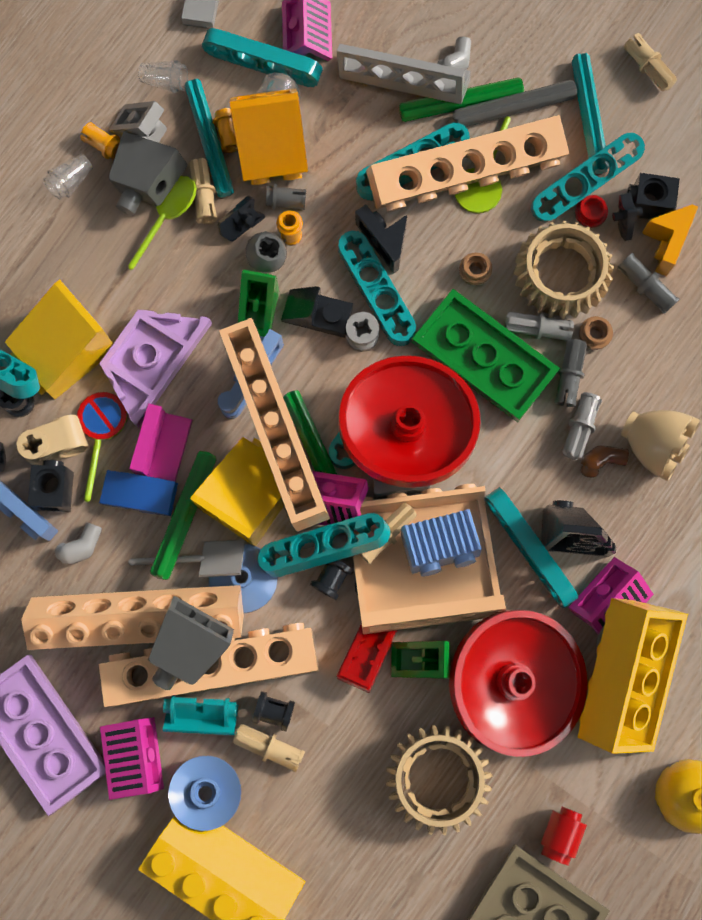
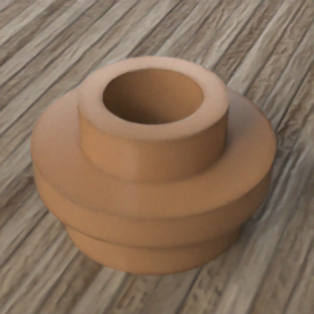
M470 253L461 260L459 266L460 276L470 285L484 284L492 274V263L482 253ZM478 266L481 269V273L473 274L470 268Z
M593 316L587 318L582 323L579 329L580 340L587 343L588 348L594 350L602 349L611 342L613 328L606 319ZM590 330H598L601 337L598 339L593 338L590 335Z

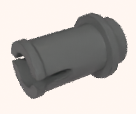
M275 183L274 187L267 186L266 206H272V210H275L276 207L305 210L306 189L277 187Z

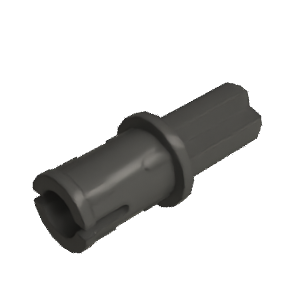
M569 339L567 342L563 365L557 372L560 375L556 399L554 400V403L564 406L566 393H568L567 407H576L580 379H583L585 376L582 369L587 343L582 340Z

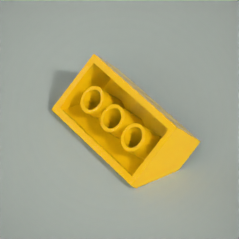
M611 598L610 605L605 614L606 622L602 638L597 647V658L593 675L588 683L589 691L584 711L580 716V728L577 738L612 754L654 752L688 616L687 613L634 600Z
M175 816L158 837L138 869L211 920H284L306 882L224 825L209 831H199L183 825Z

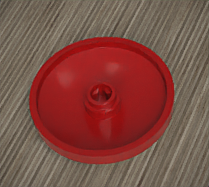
M395 356L369 365L350 382L340 403L339 432L344 448L350 458L369 476L397 487H425L448 479L457 473L469 460L480 432L479 406L468 384L449 367L424 357Z
M508 610L484 618L474 625L463 637L451 663L449 688L451 702L458 720L475 741L492 751L514 757L533 756L546 752L558 745L570 734L577 724L587 695V671L577 643L562 625L538 612Z

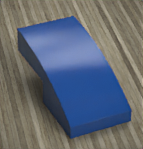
M107 470L99 503L110 507L133 509L142 513L171 516L178 483L160 478Z

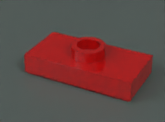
M361 623L337 673V679L370 693L398 630L363 634Z

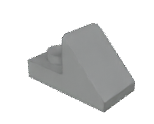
M155 101L125 104L109 131L120 138L123 132H127L159 143L167 130V127L159 120L164 109Z

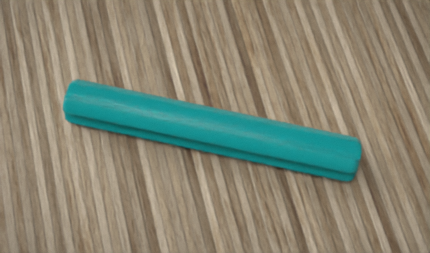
M587 53L574 55L571 63L577 88L588 158L603 149L606 143L590 56ZM596 159L592 165L595 175L606 173L609 169V164L604 159Z
M199 79L189 80L184 86L217 196L220 198L231 196L234 193L233 185L202 83Z

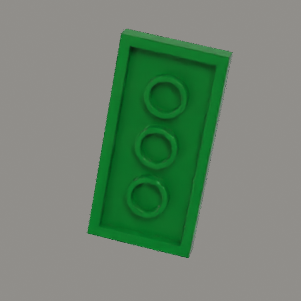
M454 289L451 290L414 335L411 342L435 361L455 371L468 386L517 423L560 369Z

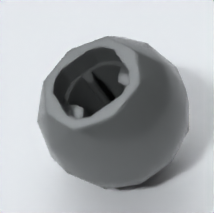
M264 231L255 234L248 240L245 248L249 265L261 273L268 274L279 270L287 258V248L283 239L272 232Z

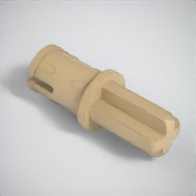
M640 33L633 35L636 40L635 42L632 38H629L624 45V50L640 66L639 71L642 74L646 73L661 91L671 89L677 82V78L661 60V53L654 52Z
M205 158L193 159L190 161L192 180L197 188L194 198L196 222L199 224H211L217 221L214 204L216 189L211 185L207 160Z
M403 503L385 520L391 530L388 542L378 549L359 555L371 564L391 543L395 544L397 542L395 537L401 532V527L408 525L417 516L415 510L407 503ZM374 530L369 534V537L374 536Z
M244 724L238 727L233 738L235 745L262 756V761L265 762L266 759H269L291 769L295 773L305 753L304 750L276 739L277 735L275 734L271 737Z

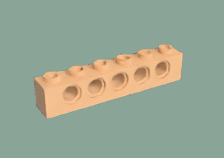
M560 115L373 164L366 172L376 209L386 207L387 212L406 207L405 201L417 199L418 204L437 199L436 193L448 190L449 195H454L467 191L468 184L479 182L480 187L497 183L499 182L498 176L510 174V178L513 179L529 174V168L540 165L541 170L554 168L560 165V159L569 155V150ZM525 142H529L535 147L534 157L529 156L525 152ZM494 150H499L504 154V165L495 162L493 158ZM463 158H468L474 163V173H468L463 169ZM436 166L442 169L444 173L443 182L435 181L430 173L431 167ZM400 175L411 177L413 180L412 190H405L400 186Z
M249 318L219 330L293 527L298 532L329 520L330 517L253 319Z
M241 585L31 597L21 619L27 650L155 643L173 596L234 629L232 638H241L244 618Z
M304 623L284 625L282 633L269 634V629L249 631V638L235 640V638H232L228 649L219 657V665L214 673H205L194 685L177 679L171 690H164L158 687L152 680L159 668L148 660L152 648L144 649V656L130 658L129 652L109 655V662L99 664L104 707H114L172 697L173 695L178 696L317 672L319 668L313 631L311 628L304 629ZM277 642H284L289 648V655L282 662H275L270 656L271 647ZM243 648L251 649L254 654L253 663L247 668H240L236 663V654ZM139 666H143L148 673L147 681L142 686L135 685L132 680V673Z

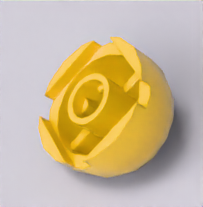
M683 759L668 766L662 771L656 783L655 800L665 820L670 825L686 833L702 834V761Z

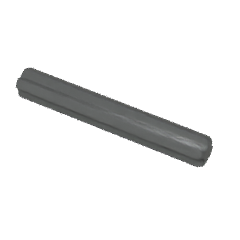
M567 80L454 110L453 121L454 123H460L465 127L561 103L576 98L577 88L573 80Z

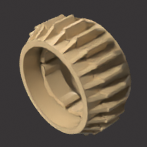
M563 221L562 224L550 222L548 228L540 226L536 234L530 233L527 242L522 243L520 253L517 254L515 260L517 265L514 269V275L518 276L515 285L522 288L520 296L527 297L529 300L528 306L534 305L538 309L537 313L540 314L543 311L549 314V318L556 315L560 316L561 320H564L566 315H571L575 319L580 312L588 314L591 307H597L601 298L605 297L609 290L607 287L613 281L610 275L614 270V266L610 263L612 254L606 251L607 243H602L599 239L600 235L590 231V227L579 226L578 222H575V224H569L566 221ZM560 246L566 249H574L580 253L587 261L588 270L591 272L586 287L578 292H570L567 295L561 292H553L547 288L540 280L539 271L537 270L540 256L549 249H557Z
M431 725L430 734H426L420 727L418 728L419 738L415 739L408 733L407 738L410 744L405 746L398 742L397 746L402 752L400 756L396 754L390 755V758L396 762V767H386V771L394 775L393 779L386 781V786L395 787L396 790L388 795L389 799L400 800L394 808L395 811L400 812L406 809L404 822L407 823L415 818L416 830H419L423 824H426L430 835L433 834L435 827H440L443 835H446L448 826H452L456 832H460L459 823L464 821L467 825L471 826L469 816L472 813L479 817L482 815L477 808L479 803L486 805L489 803L483 797V793L492 791V788L485 784V779L493 776L492 773L483 771V767L490 762L488 759L478 758L483 751L482 747L470 748L474 740L473 737L470 736L461 741L462 730L458 729L451 736L450 728L447 725L444 726L442 733H438L436 725ZM446 741L445 745L438 743L428 745L431 750L439 748L451 750L460 756L462 764L469 767L470 764L466 757L460 753L462 749L469 757L473 766L474 779L472 769H467L466 775L469 781L466 793L459 802L452 804L451 810L453 813L451 814L447 808L442 807L435 810L423 806L416 800L414 793L408 791L409 797L417 806L415 809L403 794L401 784L402 771L405 772L406 790L410 789L411 783L408 776L411 765L418 756L425 754L427 751L426 747L424 746L416 751L412 757L410 755L418 747L429 742Z

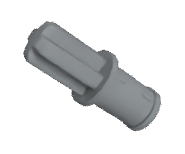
M508 312L505 319V328L511 332L534 335L535 339L538 340L541 337H547L568 342L573 333L569 330L574 327L572 320L545 317L544 313L536 316Z
M588 392L581 394L574 418L570 419L568 423L571 428L563 449L565 457L572 460H578L583 457L589 436L596 429L594 422L602 403V399L598 395Z

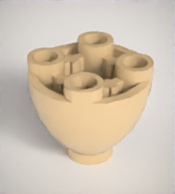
M658 410L643 414L633 411L622 429L621 436L628 439L633 453L646 469L656 476L669 481L677 464L682 463L690 448V445L686 444L688 437L692 438L701 420L677 411Z

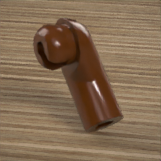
M604 445L596 446L582 457L580 471L585 477L594 478L599 475V469L607 463L626 466L629 450Z

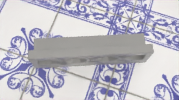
M339 44L337 49L340 79L462 104L470 82L471 71L344 44Z

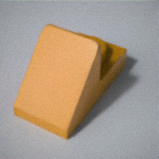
M691 204L653 218L647 223L642 233L661 241L654 255V258L659 260L654 272L667 276L675 266L698 206Z

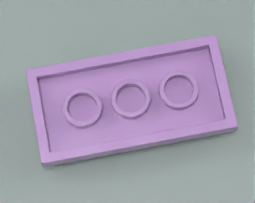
M26 655L0 674V745L46 814L50 816L106 774L104 760L32 655Z

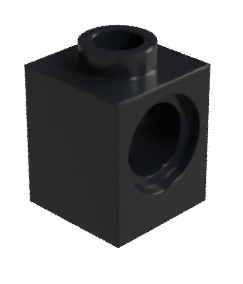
M640 173L635 183L629 184L627 193L631 192L634 206L636 208L642 207L643 215L638 216V218L651 220L675 211L680 178ZM645 194L654 195L657 201L649 200Z
M44 460L43 465H31L27 506L36 511L71 512L74 472L64 466V462L57 460ZM57 478V488L51 493H46L45 485L47 481Z

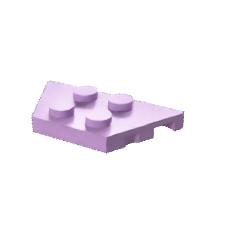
M137 310L99 364L110 380L113 389L134 425L139 427L142 424L148 403L156 404L212 324L209 318L200 316V319L181 317L180 314L175 313L157 314L154 311Z

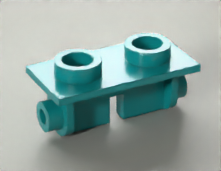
M173 695L171 699H164L163 713H166L163 732L234 735L239 705H237V702H230V698L225 700L204 699L203 703H197V698H182Z

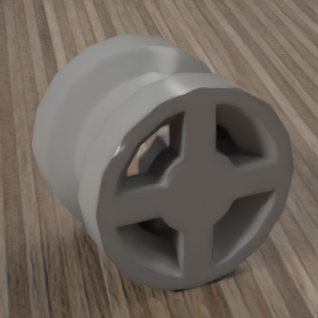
M357 312L351 315L346 323V340L349 346L354 350L362 352L372 349L377 344L379 324L376 318L367 312Z

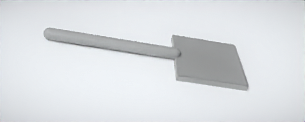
M245 540L204 542L202 555L178 556L176 563L201 562L199 577L241 575ZM155 557L130 559L128 564L131 566L152 565Z

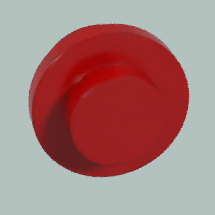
M597 195L585 197L577 203L575 208L577 221L585 227H598L605 222L608 216L606 202Z

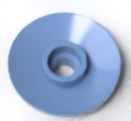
M249 544L244 546L241 571L248 573V580L245 583H237L236 575L209 577V587L241 585L244 613L256 611L266 605L274 595L278 577L270 576L259 566L258 554L261 548Z
M214 756L192 758L182 764L173 775L168 791L169 804L173 814L183 825L199 831L217 829L226 824L239 807L241 800L240 780L235 770L220 758ZM205 786L212 789V797L207 801L199 798V790Z

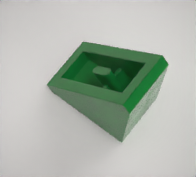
M243 270L241 274L238 323L252 318L259 336L263 337L266 336L269 329L272 330L280 293L276 275Z
M449 641L392 642L391 677L449 678Z

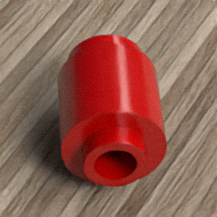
M563 806L560 813L552 810L541 844L544 845L541 854L569 866L571 858H576L587 824L580 822L583 815Z

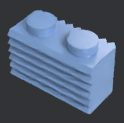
M470 509L401 527V538L412 574L420 572L422 577L431 576L441 572V566L454 563L456 568H461L475 563V558L480 557L482 548Z

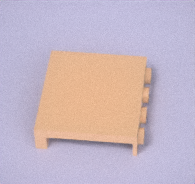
M463 484L450 491L430 488L422 491L421 494L408 496L407 493L399 492L388 495L387 499L379 500L365 497L360 508L361 515L375 513L379 514L384 520L403 503H407L417 514L408 525L470 509L482 550L480 557L475 558L476 562L469 566L456 568L453 563L441 566V572L422 577L420 572L411 573L401 532L395 537L397 542L395 544L391 543L371 564L365 561L359 554L354 555L353 561L363 634L484 619L495 613L505 612L504 595L500 594L484 501L485 486L476 487L475 484ZM375 525L371 526V532L376 528Z

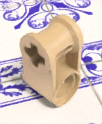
M66 415L45 425L27 430L18 437L16 443L20 455L31 465H43L44 460H60L73 457L85 452L89 448L77 415ZM39 443L38 452L33 454L31 452L34 450L33 444Z

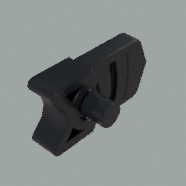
M630 192L619 195V211L612 213L613 221H618L620 235L624 241L632 240L634 225L637 223L638 216L643 215L642 207L636 208L634 206Z
M246 196L233 210L218 221L219 233L225 239L231 242L235 241L265 218L263 213L255 211V200L251 196Z

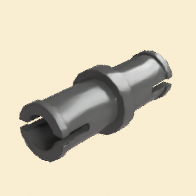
M633 253L617 267L638 287L636 291L640 295L644 293L663 314L680 300L658 279L660 275L657 272L652 273Z

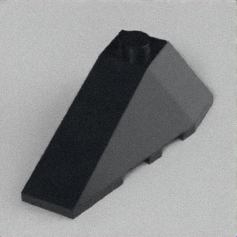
M555 500L552 505H547L543 509L541 542L547 551L610 557L616 553L615 543L584 508L573 507L574 503L571 501Z

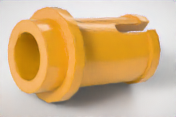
M219 109L214 113L213 124L218 128L222 152H236L238 148L231 109Z
M92 122L87 123L81 131L83 134L80 135V139L99 150L104 158L115 159L120 137L116 134L110 135Z
M284 211L277 218V229L281 233L283 241L286 240L285 244L296 245L302 238V218L295 211Z

